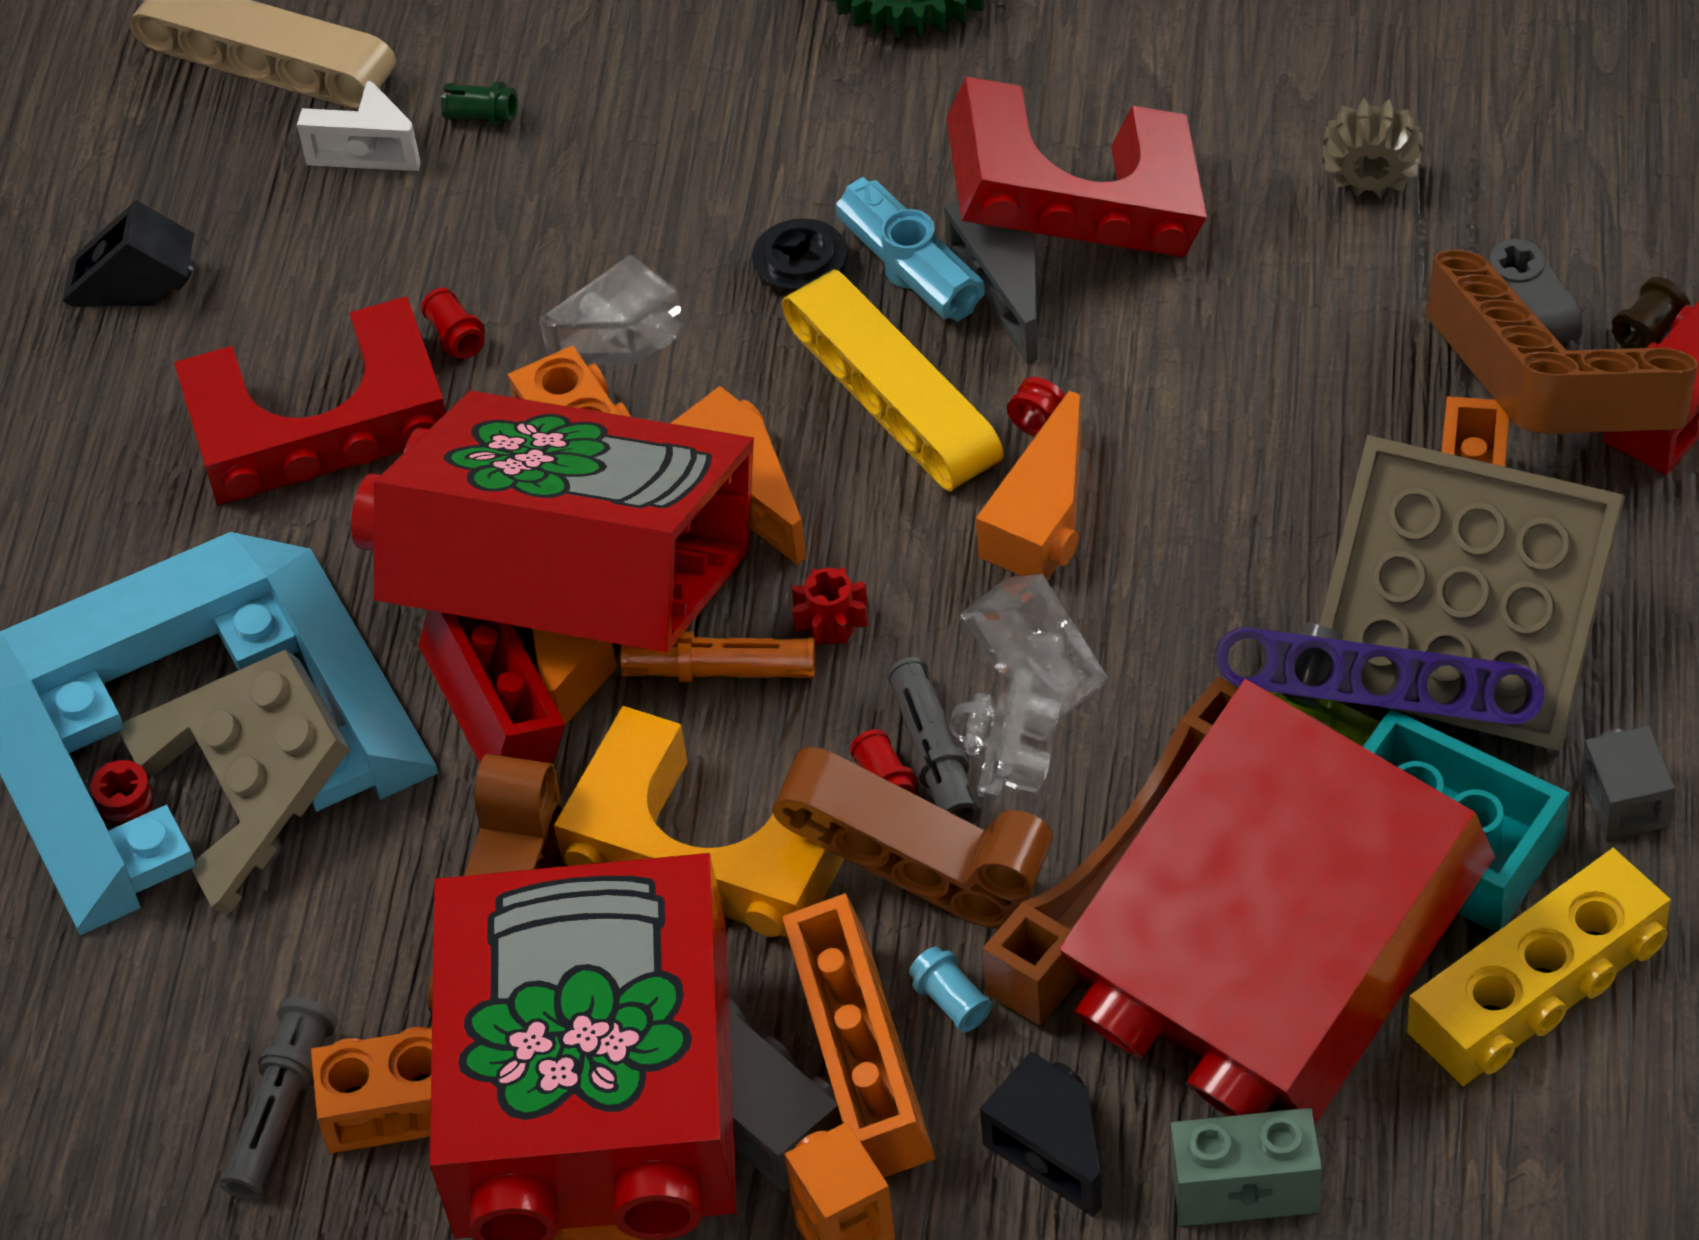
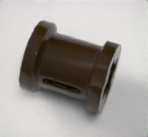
M1651 277L1641 286L1640 298L1630 309L1620 311L1612 319V334L1624 349L1647 348L1653 342L1660 344L1662 337L1672 327L1681 309L1686 305L1691 306L1685 292L1672 281L1662 277Z

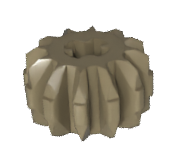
M1365 97L1358 110L1341 106L1337 119L1328 121L1327 127L1324 130L1323 144L1325 146L1322 149V162L1325 164V171L1332 173L1335 187L1352 185L1356 198L1365 190L1374 191L1381 199L1387 187L1403 192L1408 178L1415 177L1418 174V170L1421 167L1422 153L1420 151L1423 150V134L1420 132V126L1413 124L1410 109L1393 112L1394 108L1389 99L1380 107L1371 106Z

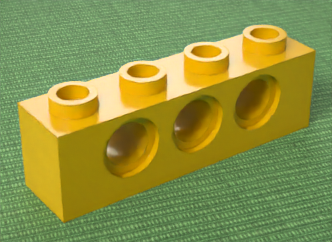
M1615 848L1610 849L1409 995L1407 1033L1463 1087L1483 1072L1486 1074L1495 1073L1509 1061L1516 1047L1534 1034L1544 1036L1551 1032L1561 1022L1569 1008L1585 996L1593 999L1601 995L1612 984L1617 973L1635 959L1645 961L1652 957L1663 946L1668 936L1667 923L1671 899ZM1593 931L1603 935H1591L1586 932ZM1545 968L1553 972L1543 973L1534 969ZM1493 1005L1501 1007L1503 1009L1488 1010L1483 1008V1006Z

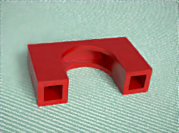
M965 77L946 117L961 221L1185 258L1207 218L1187 115L1132 105L1111 145L1117 181H1089L1061 170L1051 163L1036 147L1029 132L1022 86Z
M407 296L349 312L365 373L361 384L349 399L338 407L319 415L302 418L283 417L259 407L246 390L233 346L174 362L216 505L237 499H245L258 493L296 482L307 481L320 475L355 465L366 464L372 460L404 452L407 441L415 429H430L446 414L444 399Z

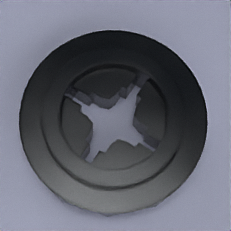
M805 218L783 221L770 227L758 238L752 252L753 268L757 271L762 286L774 285L780 296L785 295L790 290L802 288L833 269L840 271L844 275L845 261L848 258L845 240L834 227L819 220ZM809 250L810 261L803 260L799 266L791 267L790 260L800 259Z

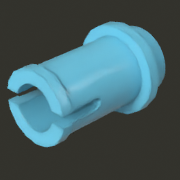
M937 946L931 947L921 953L909 969V975L913 978V989L919 995L928 994L942 1011L951 1018L958 1030L962 1033L969 1032L978 1027L988 1017L993 1003L958 968L959 960L954 952L949 950L942 951Z

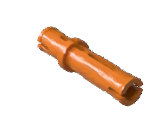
M685 631L667 653L621 645L622 677H679V682L693 683L694 677L709 676L732 678L792 677L814 679L815 638L695 637L694 632Z

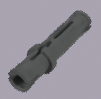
M919 657L903 658L889 668L887 677L893 687L906 728L918 756L916 772L919 781L924 787L930 789L936 806L974 824L981 815V808L979 803L976 802L966 775L969 770L966 754L960 747L955 746L944 711L929 676L927 663L925 661L922 662Z

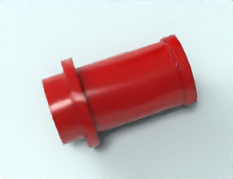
M437 288L424 297L420 307L421 314L425 319H428L440 335L439 342L441 348L448 355L460 359H467L476 355L485 343V328L482 321L477 316L468 314L457 300L454 292H450L448 288Z
M879 729L869 730L854 739L849 750L852 758L860 767L917 795L916 787L918 782L915 773L910 768L902 765L884 731Z

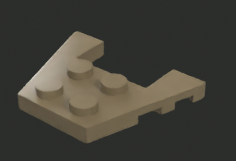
M287 650L280 651L122 723L124 729L119 731L134 762L141 765L151 777H154L196 741L198 742L240 820L237 826L195 859L196 866L191 868L210 906L226 916L234 910L242 899V896L236 891L252 869L256 866L263 870L277 851L272 842L293 813L299 817L304 814L350 750L302 663Z

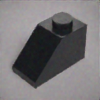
M135 200L71 258L62 301L72 307L154 306L172 289L180 290L189 280L194 268V260L190 257L195 233Z
M1031 1051L980 1107L982 1143L985 1147L1094 1218L1102 1208L1101 1174L1087 1086L1068 1066L1059 1062L1051 1064Z

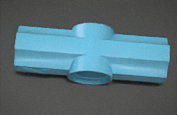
M861 177L846 187L842 198L836 203L837 218L884 262L885 275L891 283L897 287L913 289L943 319L952 318L958 322L973 313L976 304L985 295L984 281L935 236L934 222L929 215L920 210L906 209L877 180L868 181Z

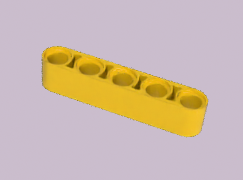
M833 269L782 299L783 314L796 337L944 490L952 491L1003 460L1002 444L990 423L840 271Z

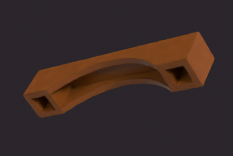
M1217 677L1180 719L1165 751L1147 782L1107 837L1081 865L1061 882L1042 894L1023 901L984 945L982 956L985 993L1041 1026L1079 982L1081 977L1060 952V946L1238 687L1220 677Z

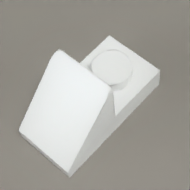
M366 82L358 111L301 109L297 128L306 165L419 171L421 162L412 122L373 82Z

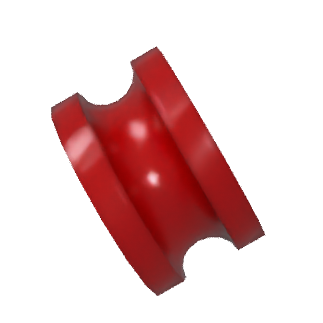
M1029 377L1023 380L1017 389V394L1013 395L1008 402L1007 413L1011 421L1019 429L1035 437L1066 395L1058 386L1040 377Z
M118 760L101 767L92 777L90 784L91 795L104 821L120 826L149 813L152 809L154 802L153 791L149 785L147 773L141 765L133 761ZM117 789L124 793L133 789V793L127 797L121 793L111 796L112 792Z

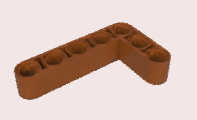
M1445 250L1436 253L1434 256L1426 307L1427 318L1516 425L1528 431L1546 434L1672 430L1686 426L1698 367L1697 360L1690 354L1670 348L1566 350L1487 259L1476 253L1463 250Z

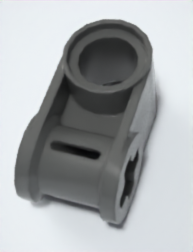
M1508 239L1496 244L1490 253L1489 263L1559 343L1564 344L1580 338L1583 324L1578 305L1569 290L1563 287L1544 258L1542 251L1535 244L1522 239Z

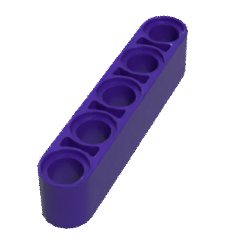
M1252 627L1235 628L1225 633L1218 641L1215 650V664L1219 673L1227 681L1240 686L1244 679H1247L1269 692L1504 724H1522L1533 719L1541 710L1544 701V686L1539 676L1530 668L1509 662ZM1251 638L1261 645L1264 651V661L1262 667L1256 673L1250 676H1240L1232 671L1228 661V654L1231 647L1237 641ZM1317 647L1326 653L1330 668L1323 681L1315 685H1306L1297 678L1294 664L1302 651ZM1374 657H1386L1395 669L1393 685L1381 694H1371L1364 688L1361 682L1363 666ZM1449 665L1458 672L1461 687L1454 699L1446 703H1437L1428 692L1427 682L1430 674L1435 669ZM1507 675H1517L1526 686V698L1518 709L1503 712L1494 700L1495 686L1501 678Z

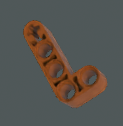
M816 747L802 748L796 753L772 810L776 820L791 832L967 922L988 928L1001 927L1023 901L1029 899L1054 837L1052 829L1045 821L1033 814L1019 810L1003 811L983 830L833 752Z
M486 754L479 765L474 792L475 808L480 830L464 876L552 868L559 849L554 824L563 810L554 765L552 763ZM433 969L431 972L428 987V1009L431 1014L433 999Z

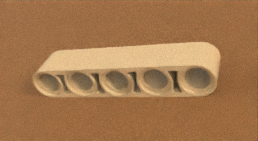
M144 0L129 20L130 29L138 41L156 52L351 109L359 110L367 81L373 82L380 89L396 66L394 52L378 37L252 0Z

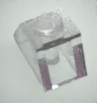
M632 254L539 318L546 356L574 345L586 364H639L658 349L667 347L676 336L684 331L678 291Z
M1043 574L1005 578L960 614L992 665L1057 717L1067 715L1109 680Z

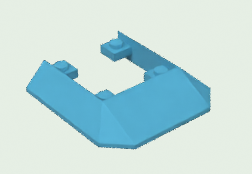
M229 532L0 631V776L80 936L140 909L136 893L196 866L192 852L167 805L108 831L69 753L124 729L120 715L104 686V683L215 634L220 636L238 670L280 651L287 650L292 655L298 654L350 748L344 759L312 801L316 812L370 787H373L378 798L381 800L438 774L434 760L310 548Z

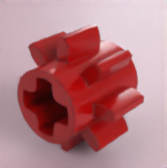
M815 568L811 570V574L805 580L804 586H792L794 608L791 610L795 631H802L809 628L811 636L815 638V645L819 646L821 643L829 645L847 644L856 627L868 626L865 582L851 584V580L846 574V568H823L819 570Z

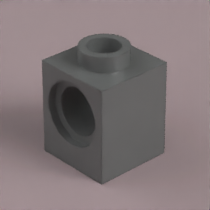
M1644 726L1626 731L1615 729L1604 732L1598 737L1586 739L1584 742L1580 779L1605 841L1669 828L1675 786L1650 727Z

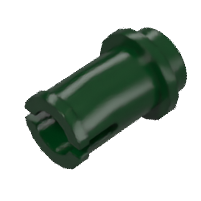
M495 81L492 87L456 85L455 83H446L444 85L445 93H451V95H441V111L445 120L490 121L493 127H502L505 122H513L516 118L518 109L517 92L515 88L507 87L504 82Z

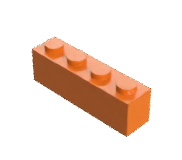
M844 893L782 916L843 1123H849L883 1178L936 1159L866 932L847 894Z

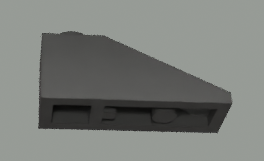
M958 200L944 205L947 247L984 281L985 295L982 297L1026 363L1037 360L1036 233L961 221Z

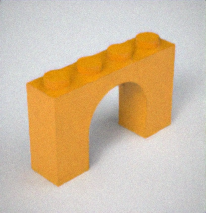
M622 706L554 824L562 863L574 866L710 853L724 917L747 924L752 930L764 936L776 937L780 935L788 938L782 916L822 902L844 858L791 832L776 820L774 814L752 836L738 843L723 847H694L678 842L666 835L656 825V821L688 763L682 725Z

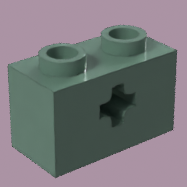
M1312 1108L1170 1122L1171 1170L1180 1227L1320 1213L1322 1168Z

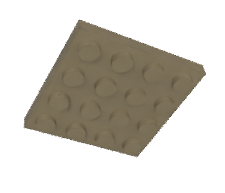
M1367 435L1319 625L1341 633L1343 635L1342 640L1509 662L1530 668L1539 676L1544 686V701L1541 710L1535 717L1522 724H1504L1391 709L1561 752L1625 496L1611 491ZM1383 656L1368 660L1361 672V682L1364 688L1371 694H1381L1387 691L1393 685L1395 679V669L1392 663ZM1449 665L1435 669L1430 674L1427 682L1428 692L1437 703H1446L1454 699L1461 687L1458 672ZM1507 675L1501 678L1494 689V700L1497 706L1503 712H1510L1518 709L1524 703L1526 686L1523 680L1517 675Z

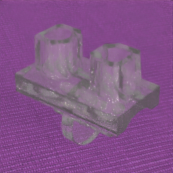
M1015 667L1009 691L999 695L995 707H992L993 698L989 694L977 693L974 695L973 702L957 705L952 710L949 729L958 740L964 742L963 751L970 756H979L982 754L983 746H987L977 795L996 800L1004 785L1037 793L1047 776L1051 758L1050 752L1020 743L1021 735L1047 743L1058 722L1062 702L1031 691L1034 672Z

